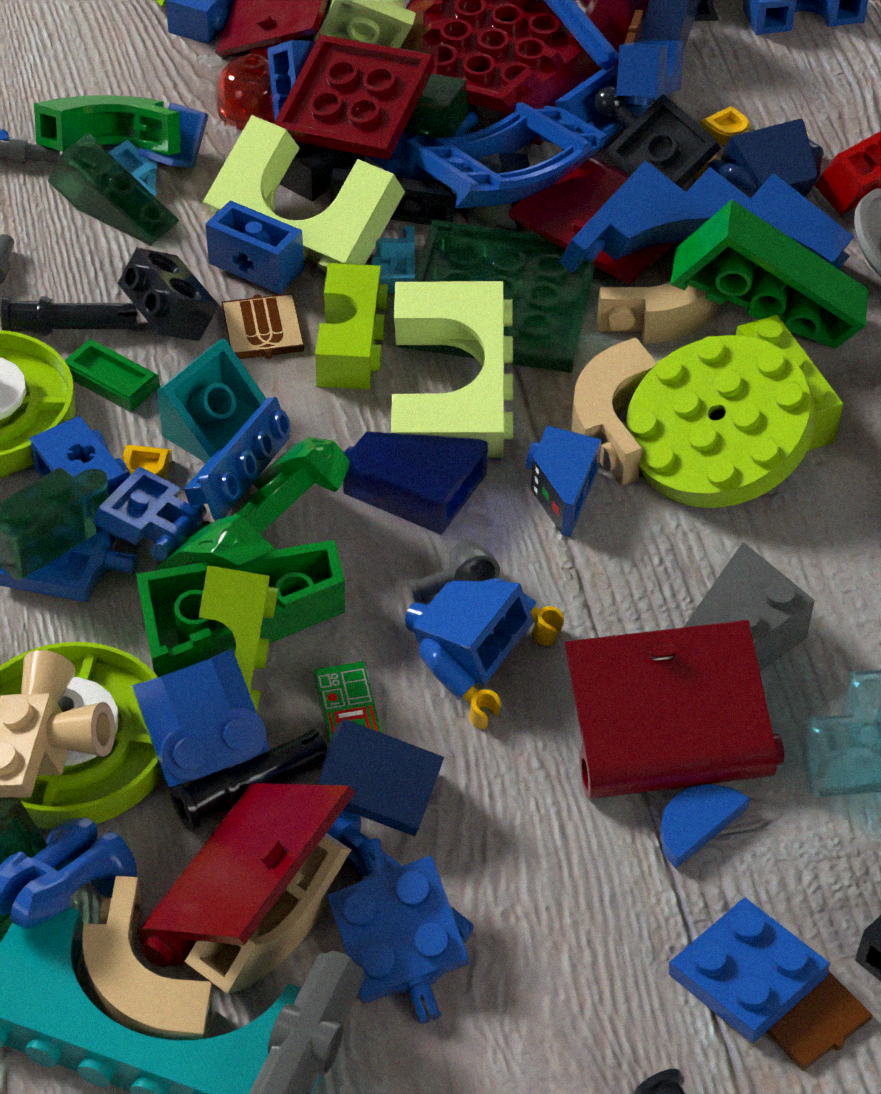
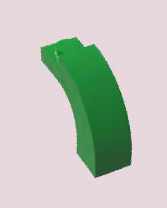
M93 95L66 97L34 103L36 144L64 152L92 145L121 144L129 140L136 147L150 149L165 155L181 152L180 112L164 108V101L132 96Z

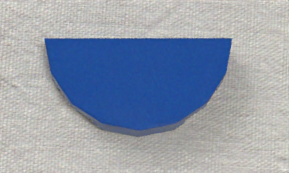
M715 784L692 786L676 794L665 807L661 821L660 835L663 843V854L677 869L748 809L750 798L733 788Z

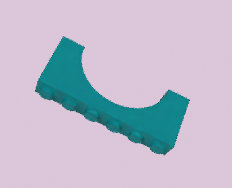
M67 907L64 912L50 920L26 930L14 923L11 924L0 943V1048H3L5 1045L22 1051L32 1061L44 1067L53 1068L57 1064L78 1072L87 1082L100 1087H107L111 1084L128 1090L132 1094H249L269 1054L268 1043L275 1021L286 1004H294L301 990V987L288 983L280 997L265 1013L249 1024L227 1034L199 1040H168L151 1037L128 1029L110 1019L89 1000L77 981V967L83 949V921L80 910ZM319 1074L310 1094H314L321 1079V1074Z

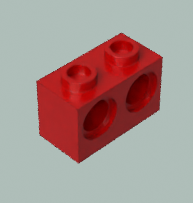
M881 131L837 154L815 183V187L840 216L857 207L861 199L869 192L881 188Z

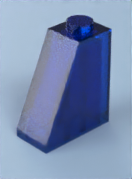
M366 431L354 447L349 446L344 452L350 463L343 480V493L442 535L487 475L488 442L472 438Z

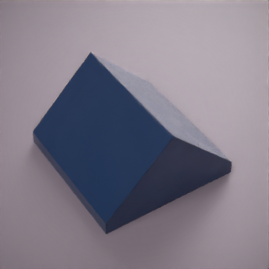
M343 719L335 727L318 785L350 786L355 794L343 810L415 837L445 757Z

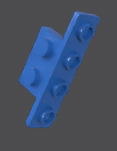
M277 397L267 398L225 447L219 448L184 488L190 506L208 504L214 520L225 518L289 440L290 421L287 414L281 410Z

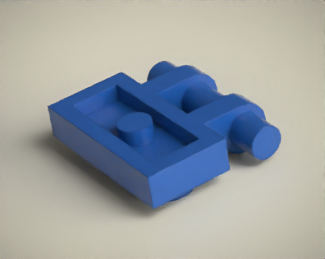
M139 466L98 507L93 523L108 530L113 536L127 540L135 545L143 537L154 541L150 548V553L155 560L164 561L186 542V537H191L199 531L203 525V518L207 510L204 504L190 506L188 503L178 499L181 487Z

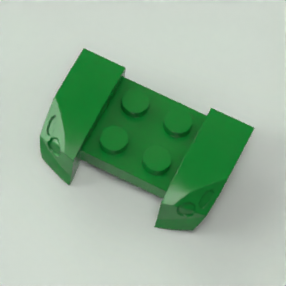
M313 437L303 439L280 455L259 475L253 483L258 490L241 504V509L233 516L230 515L219 519L196 532L156 568L161 570L182 566L193 561H207L234 569L268 554L275 548L260 533L313 484L316 483L333 492L339 490L349 467V459L335 441Z

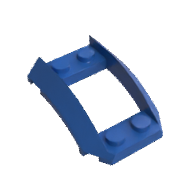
M516 103V110L494 125L466 135L436 138L434 146L424 147L415 140H406V152L412 178H432L442 181L449 186L451 191L457 194L455 209L485 207L516 202L552 186L581 166L597 151L601 150L606 143L607 134L563 108L544 105V109H533L525 103ZM539 135L541 140L555 143L562 148V152L548 160L512 172L496 174L476 161L498 152L515 153Z

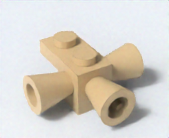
M36 650L26 654L23 660L21 694L0 696V798L31 797L37 776L62 775L69 750L102 757L107 756L112 750L115 740V721L112 710L106 702H99L62 712L58 706L61 697L76 672L73 663L58 653Z

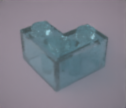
M881 670L851 672L842 706L843 715L810 717L802 757L812 797L881 792Z

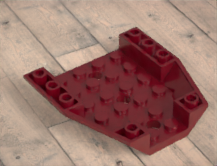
M410 0L405 8L415 12L416 15L413 26L399 49L432 54L435 64L412 113H416L422 108L431 111L439 96L502 111V119L516 110V103H525L533 109H544V105L557 107L555 101L602 69L544 0ZM574 0L618 54L619 45L625 43L635 10L643 11L644 23L649 0ZM506 19L514 20L511 22H504ZM478 68L486 70L483 72H475ZM539 135L530 143L540 146L545 141L541 140Z

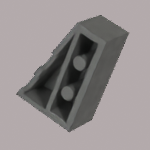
M742 542L684 627L749 620L759 671H761L807 638L815 600L747 544Z

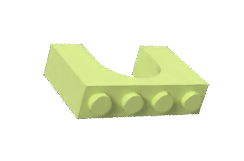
M251 115L203 203L215 215L231 200L301 229L304 262L306 258L313 260L326 273L328 263L365 265L376 246V240L380 239L405 193L395 175L357 159L337 197L326 210L304 220L281 218L275 213V194L282 178L298 152L299 146L287 129Z
M503 281L395 282L394 325L396 345H449L458 347L475 357L482 366V370L471 383L453 392L392 394L391 442L393 458H504V439H513V412H504V401H513V373H504V363H513V336L503 335V327H512V299H503Z

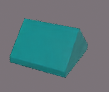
M225 338L216 342L157 390L162 436L207 463L219 448L225 447L267 399Z

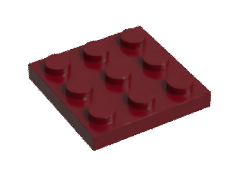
M320 34L274 124L287 129L295 142L389 160L435 67L433 55Z

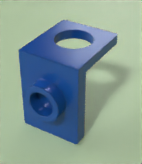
M171 102L168 109L180 112L181 152L165 155L150 149L139 148L138 155L174 167L195 168L209 115Z

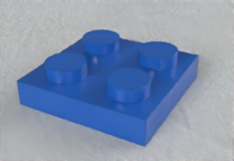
M744 897L669 962V975L751 1043H754L828 976L830 962Z

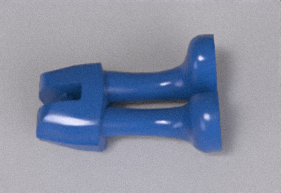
M86 817L69 819L57 825L50 832L45 844L46 847L35 856L30 858L23 852H17L0 865V916L11 912L10 918L12 923L24 930L32 928L64 912L70 906L71 896L89 881L99 895L112 898L116 876L137 877L134 856L121 836L113 831H109L97 839V827L94 821Z

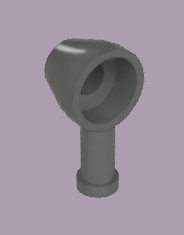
M465 540L452 548L449 569L417 581L414 579L407 581V586L413 602L421 603L422 599L438 594L446 583L453 580L484 581L499 578L500 566L489 550L474 541Z

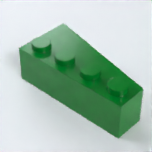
M730 200L675 250L670 285L684 291L689 285L706 292L705 299L721 305L725 300L747 308V315L759 320L778 315L789 331L834 349L838 348L866 326L868 288L734 200Z
M335 539L276 549L233 569L270 576L268 586L278 588L273 619L263 617L260 638L270 639L269 644L345 613V580ZM201 562L136 574L152 669L158 677L205 661L233 649L235 654L236 641L232 631L219 621L199 618L207 566L232 568L212 562Z

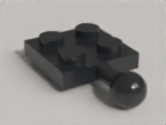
M604 87L597 92L594 98V108L599 116L605 119H616L627 129L604 152L617 167L630 176L646 160L682 188L721 149L715 138L665 94H662L640 117L635 115L626 106L625 96L616 95V87Z

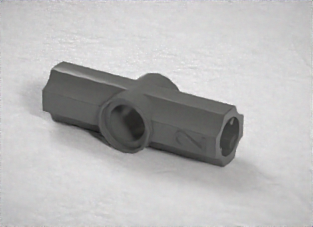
M334 950L330 953H318L294 1004H286L275 1021L268 1043L269 1054L249 1094H310L319 1074L326 1075L329 1072L342 1042L344 1022L365 980L364 969L358 966L350 956Z

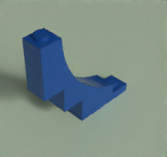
M645 160L571 239L559 263L573 273L584 260L592 264L602 251L617 261L647 247L686 240L730 200L739 203L839 270L850 257L844 250L855 236L774 173L751 198L711 167L685 192Z

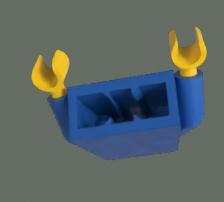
M502 578L484 581L453 580L445 584L429 605L422 603L410 605L405 616L407 629L414 632L419 643V656L422 661L458 700L463 696L470 704L468 717L471 724L478 729H486L489 722L485 712L479 708H488L495 716L499 717L501 701L496 692L488 689L478 691L473 685L475 683L485 685L533 623L532 636L537 643L544 646H552L555 643L558 635L557 632H561L564 623L562 611L557 607L546 606L538 609L535 607L536 601L523 593L520 583L507 582Z

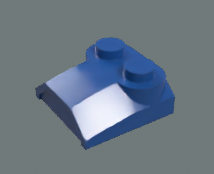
M233 649L164 676L132 685L164 779L169 787L202 778L247 761L269 750L266 741L265 725L257 715Z

